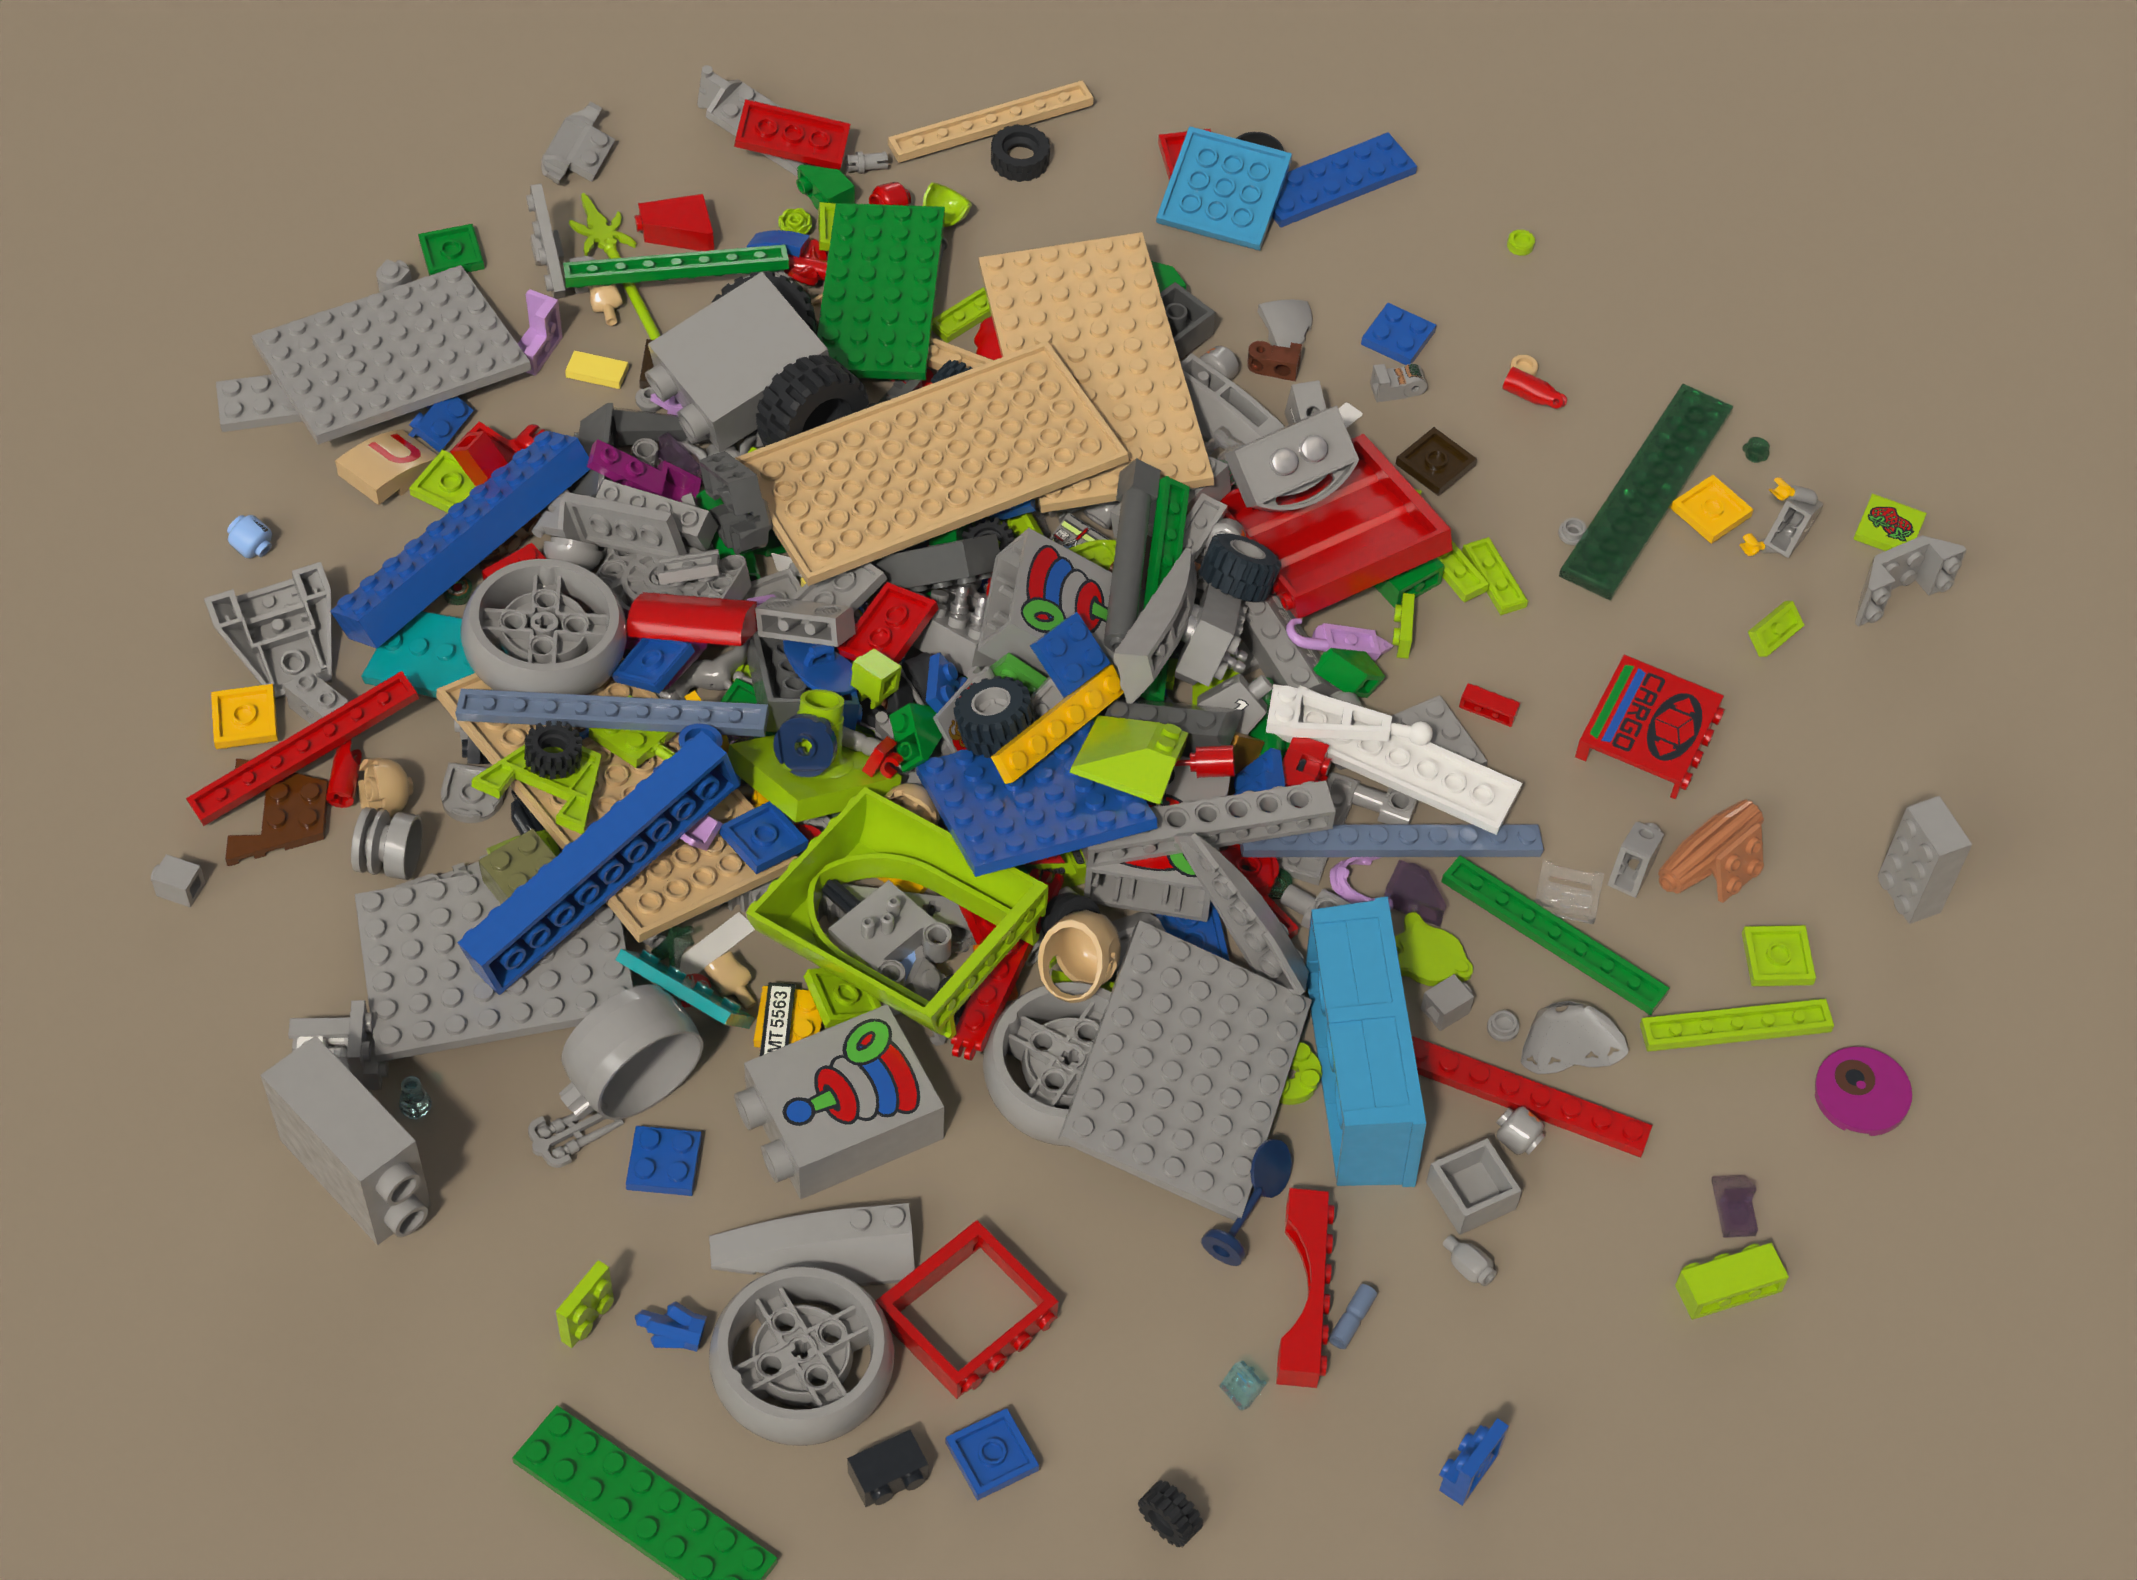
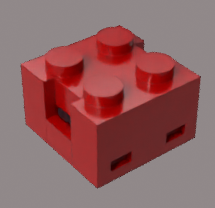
M1293 737L1282 762L1285 786L1301 785L1308 781L1328 782L1329 776H1327L1332 761L1331 758L1327 757L1329 745L1310 738Z

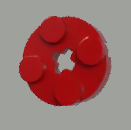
M1240 844L1229 845L1228 849L1220 852L1246 877L1261 896H1266L1271 892L1279 873V863L1276 857H1242ZM1243 865L1249 866V869L1254 871H1246L1242 869Z

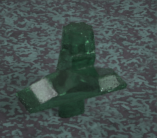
M690 925L684 928L674 926L668 929V936L651 950V953L659 957V961L669 957V967L672 965L680 969L684 950L694 945L690 935L694 932L693 927Z

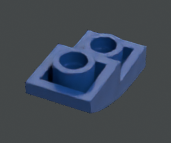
M783 230L763 231L756 233L747 247L785 244L788 255L800 257L808 246L810 236Z

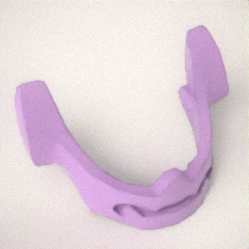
M1351 857L1337 863L1330 870L1332 889L1340 898L1351 904L1374 901L1375 899L1364 896L1350 887L1347 882L1349 869L1346 867L1355 864L1371 865L1373 860L1381 857ZM1388 899L1391 910L1393 908V901Z

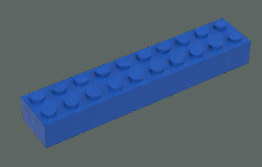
M544 431L534 438V442L526 449L516 452L512 457L513 460L507 465L496 469L491 474V478L484 484L474 487L466 499L451 506L448 514L428 525L426 532L419 538L409 541L401 553L396 557L386 560L382 564V568L374 575L363 579L360 582V587L354 592L340 598L337 606L330 612L348 639L376 649L379 648L590 470L587 467L589 456L579 439L551 431Z
M703 731L687 740L677 753L671 758L664 760L654 773L647 779L641 780L635 789L624 799L617 801L609 812L598 821L591 823L580 837L574 842L567 844L557 857L550 863L544 864L535 876L527 883L517 887L512 896L500 906L493 908L482 922L464 934L463 938L457 943L474 971L498 995H501L740 785L727 753Z

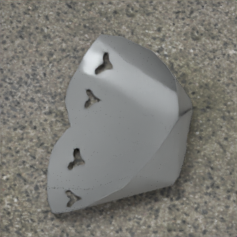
M1565 1001L1552 1003L1537 1012L1522 1049L1521 1064L1536 1074L1557 1073L1564 1071L1574 1064L1585 1067L1611 1066L1623 1059L1629 1050L1625 1037L1610 1018L1586 1004ZM1568 1006L1567 1009L1562 1012H1558L1555 1010L1557 1007ZM1610 1047L1619 1049V1051H1614L1612 1055L1608 1056ZM1592 1051L1593 1054L1598 1056V1058H1595L1593 1056L1590 1058H1586L1585 1056L1589 1055ZM1533 1056V1059L1535 1060L1537 1065L1534 1064L1532 1061H1527V1058ZM1551 1057L1561 1060L1560 1062L1548 1064L1551 1061Z

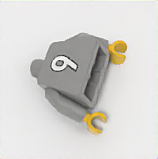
M1775 478L1774 481L1779 486L1775 489L1769 488V491L1781 501L1787 499L1766 539L1758 542L1752 533H1748L1743 536L1746 543H1741L1739 546L1748 556H1754L1761 551L1762 553H1780L1789 558L1806 537L1823 507V503L1818 500L1817 494L1809 488L1796 485L1790 486L1782 478Z

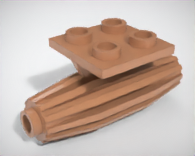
M1744 799L1709 819L1684 840L1659 869L1658 875L1660 876L1659 883L1661 887L1667 892L1678 894L1713 874L1717 881L1718 901L1724 903L1729 897L1737 894L1742 886L1753 877H1757L1764 869L1761 826L1764 817H1762L1763 814L1758 809L1759 807L1754 805L1752 801Z

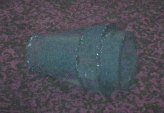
M406 1077L401 1083L399 1109L405 1116L411 1119L424 1117L431 1108L432 1099L417 1077Z

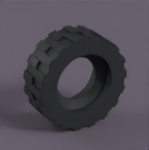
M1016 124L1004 127L1003 130L997 132L996 136L994 135L991 142V165H993L994 171H997L1001 177L1017 182L1032 181V179H1037L1042 173L1046 172L1050 157L1049 139L1038 128ZM1023 147L1032 150L1034 154L1026 159H1017L1007 155V151L1012 148Z

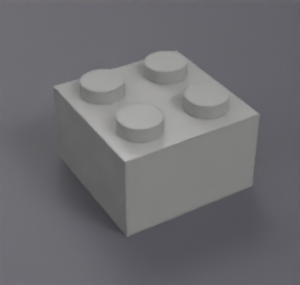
M1488 1138L1431 1163L1426 1180L1427 1185L1459 1235L1516 1210L1522 1191Z

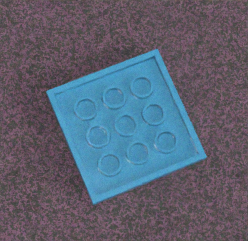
M1189 126L1158 211L1156 222L1260 251L1292 161V153Z

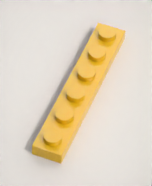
M1113 664L1106 666L1078 689L1066 696L991 756L1005 784L1016 781L1124 693L1120 687V678Z

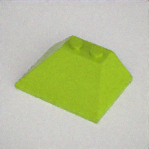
M1098 715L1069 773L1160 805L1174 766L1184 753L1188 732L1182 731L1173 724Z

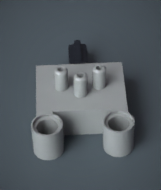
M829 879L823 886V894L846 913V915L828 928L829 940L850 957L889 979L896 980L895 982L905 987V968L900 962L919 946L923 945V954L930 962L941 963L950 957L952 933L949 926L935 921L890 880L885 882L862 902L835 879ZM934 941H940V942H942V943L936 944V943H932V942H934Z

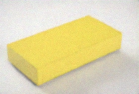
M574 350L565 374L566 378L620 389L629 367L628 362Z

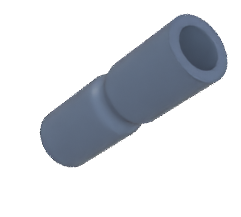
M1360 1284L1349 1302L1346 1312L1342 1314L1330 1334L1328 1340L1339 1349L1347 1348L1360 1325V1321L1364 1319L1377 1297V1292L1369 1285Z

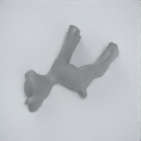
M750 638L742 646H735L733 650L720 655L713 661L707 659L698 660L697 658L668 690L663 689L660 693L655 694L659 699L685 700L684 696L693 687L717 691L728 690L732 685L733 674L747 660Z

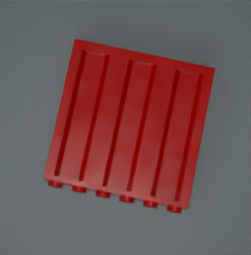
M1365 434L1351 439L1359 458L1352 473L1333 493L1315 504L1289 511H1265L1252 507L1246 508L1239 488L1229 492L1220 501L1228 505L1227 513L1223 519L1230 518L1239 522L1245 530L1246 538L1267 547L1279 558L1282 565L1271 593H1276L1280 598L1283 608L1286 611L1290 610L1296 618H1303L1453 551L1451 528ZM1328 474L1322 481L1306 491L1277 497L1276 503L1278 505H1288L1306 500L1323 490L1332 482L1333 477Z

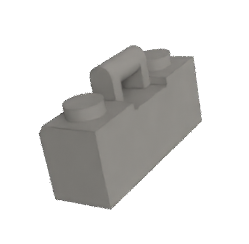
M771 597L755 608L758 637L838 647L856 634L853 607Z

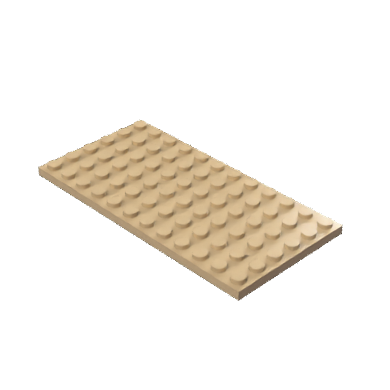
M1142 232L978 257L979 268L1002 357L1048 341L1129 454V460L1124 464L1037 497L1041 513L1117 501L1119 473L1136 458L1161 470L1160 479L1168 476L1189 486L1190 489L1214 485V475Z
M1045 341L738 456L735 459L757 474L761 496L768 502L772 529L806 584L810 586L1128 462L1129 454L1049 342Z
M476 673L437 689L436 698L492 765L525 745L526 734H529L531 728L536 730V725L457 721L455 712L461 689L493 690ZM612 676L601 687L589 694L615 697L631 695L634 698L659 699L654 692L617 683ZM572 727V731L575 730V729H577L578 732H582V731H584L586 728H585V727ZM677 732L665 745V747L676 753L680 750L678 740L680 732ZM590 737L583 739L582 746L602 754L585 831L591 823L598 821L609 812L617 801L624 799L632 792L641 780L647 779L653 773V768L659 766L664 760L654 756L635 768ZM516 779L511 783L510 787L562 850L567 844L574 842L582 835L556 824V815L565 805L566 800ZM736 789L707 814L724 824L754 809V807L739 789ZM719 831L707 851L693 847L679 838L612 896L606 904L640 943L781 876L787 870L790 862L798 857L794 855L755 874L721 837Z

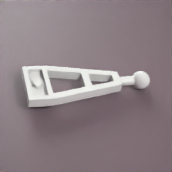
M1273 684L1266 733L1296 738L1388 741L1390 735L1407 737L1413 744L1418 746L1428 744L1433 736L1431 726L1423 721L1415 722L1411 726L1392 723V716L1305 689ZM1301 704L1342 716L1341 724L1299 722ZM1351 720H1356L1369 725H1351Z

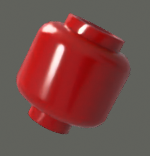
M899 182L878 185L873 189L869 197V204L909 206L911 203L909 191Z

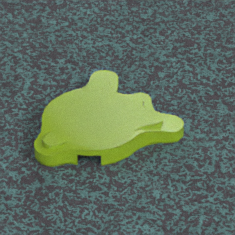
M1411 912L1405 915L1403 922L1405 931L1395 936L1397 951L1400 953L1398 959L1401 976L1410 977L1418 983L1433 987L1453 974L1462 982L1471 978L1473 965L1466 958L1461 943L1454 935L1443 929L1429 926L1417 913Z

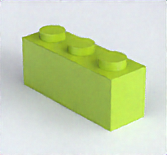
M1772 1243L1762 1246L1752 1244L1733 1255L1724 1253L1716 1256L1710 1262L1701 1265L1695 1262L1685 1266L1680 1272L1675 1287L1691 1319L1694 1320L1783 1291L1789 1276Z

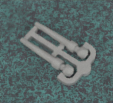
M572 1113L563 1119L558 1118L550 1122V1126H547L545 1119L541 1116L530 1123L528 1135L533 1142V1153L537 1156H542L548 1165L560 1168L572 1162L569 1155L580 1151L581 1147L623 1125L624 1122L622 1119L614 1120L615 1122L583 1136L581 1131L606 1118L597 1113L575 1124L574 1122L580 1119ZM573 1135H574L575 1138L577 1139V1140L573 1139V1140H571V1141L565 1143V1144H564V1145H565L564 1147L559 1146V1147L553 1149V1150H552V1155L550 1154V1152H549L550 1147H552V1146H554V1145H556V1144H558V1143H560V1142L566 1140L567 1138H569V1137H571V1136H573Z

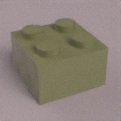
M531 829L478 861L484 884L502 904L512 896L517 887L527 883L544 864L550 863L556 856L534 829Z

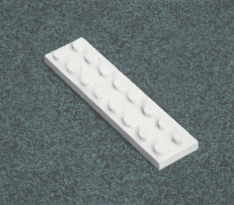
M1301 685L1299 686L1300 689H1305V690H1308V691H1311V692H1315V691L1310 690V689H1308V688H1306V687H1304V686H1301ZM1301 704L1299 722L1341 724L1342 716ZM1351 720V725H1369L1356 720ZM1276 734L1282 740L1291 743L1293 737ZM1390 735L1388 741L1310 738L1329 745L1327 757L1332 759L1331 762L1495 835L1499 832L1522 786V783L1431 742L1418 746L1413 744L1407 737Z

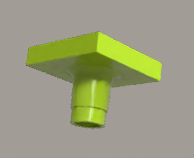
M815 689L802 693L797 714H812L818 718L823 717L827 719L835 733L838 745L837 755L834 762L821 774L814 777H800L791 773L792 769L788 768L785 763L781 764L775 755L773 745L775 735L729 744L728 757L735 773L795 823L841 812L847 806L848 801L853 796H856L864 787L884 797L893 787L901 785L902 776L898 773L889 779L884 777L880 770L872 778L862 771L870 756L863 754L861 751L858 752L842 746L844 699L839 694L828 690ZM806 739L799 742V746L804 747L805 751L809 752L812 744Z

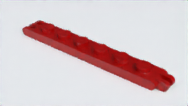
M1033 868L1030 876L1039 880L1041 871ZM1044 871L1039 881L1048 885V904L1052 898L1058 895L1064 881V876L1056 874L1052 883H1050L1052 872ZM1042 916L1039 917L1038 923H1037V926H1036V933H1038V934L1040 933V931H1041V929H1042V927H1041V919H1042ZM1020 939L972 993L956 1026V1035L951 1039V1044L954 1045L952 1056L959 1058L964 1048H966L964 1059L972 1061L976 1051H984L994 1024L1005 1007L1033 945Z

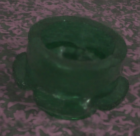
M1760 437L1750 438L1742 447L1746 458L1754 463L1766 461L1770 455L1769 443Z

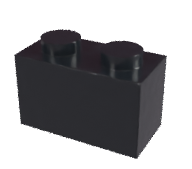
M911 1430L847 1458L848 1474L865 1507L874 1503L875 1505L884 1504L892 1499L894 1494L904 1489L908 1491L914 1490L928 1479L929 1464Z

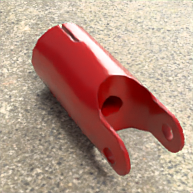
M1516 367L1510 369L1503 383V390L1534 404L1548 405L1556 409L1567 404V397L1556 391L1548 382Z
M351 739L337 747L326 794L327 802L339 808H347L353 805L360 773L362 752L359 749L350 751Z

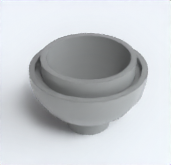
M551 536V540L544 541L543 545L546 559L570 562L589 571L597 567L603 555V552L597 551L598 545Z

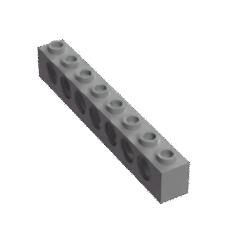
M1308 781L1301 785L1277 786L1269 790L1246 791L1241 794L1225 797L1214 796L1210 799L1199 801L1188 800L1168 806L1156 805L1150 808L1157 817V829L1082 848L1086 867L1092 868L1183 853L1173 837L1177 833H1196L1212 847L1217 848L1323 831L1333 828L1336 810L1326 781Z

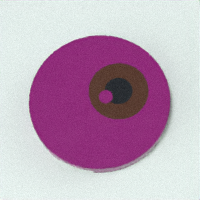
M1866 1047L1840 1049L1829 1055L1822 1062L1815 1078L1814 1095L1820 1110L1829 1121L1844 1131L1849 1129L1854 1132L1869 1134L1870 1136L1888 1133L1902 1123L1912 1103V1087L1905 1071L1891 1057L1875 1049Z

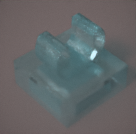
M1243 1360L1233 1365L1219 1385L1241 1411L1251 1406L1267 1384L1265 1380H1260L1254 1373L1255 1369L1249 1367Z

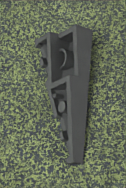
M614 407L618 446L633 445L642 438H650L655 442L675 439L678 442H683L688 438L679 423L680 420L677 415ZM709 439L697 443H693V445L712 442Z

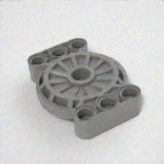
M684 545L687 554L703 552V550ZM612 549L595 574L614 592L622 606L625 619L628 618L633 601L643 592L743 600L751 587L747 563L741 555H730L721 559L720 574L715 576L714 579L700 582L697 579L688 580L679 586L659 584L657 574L660 563L659 558Z

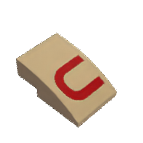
M401 429L372 437L347 451L336 459L335 462L338 476L380 505L395 492L401 496L406 493L437 454Z

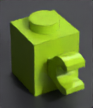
M872 649L863 656L857 657L851 667V686L859 690L858 700L862 702L869 697L871 709L881 705L885 698L898 690L902 666L876 649Z

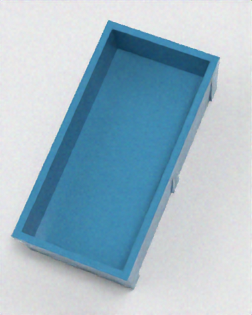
M1388 896L1375 898L1374 901L1312 909L1305 965L1309 971L1306 986L1308 997L1312 1000L1310 1011L1317 1057L1322 1068L1321 1085L1337 1186L1402 1185V1187H1415L1426 1129V1118Z

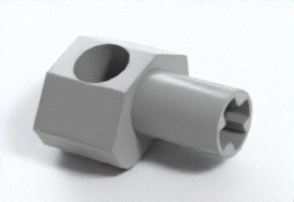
M1360 784L1357 785L1352 800L1354 805L1379 812L1378 821L1388 825H1410L1418 803L1417 799L1390 787L1387 793Z
M1292 884L1286 888L1280 900V903L1303 915L1301 925L1307 929L1310 927L1312 909L1351 904L1326 889H1322L1315 898Z

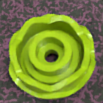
M802 208L786 209L779 216V229L807 235L812 228L811 215Z

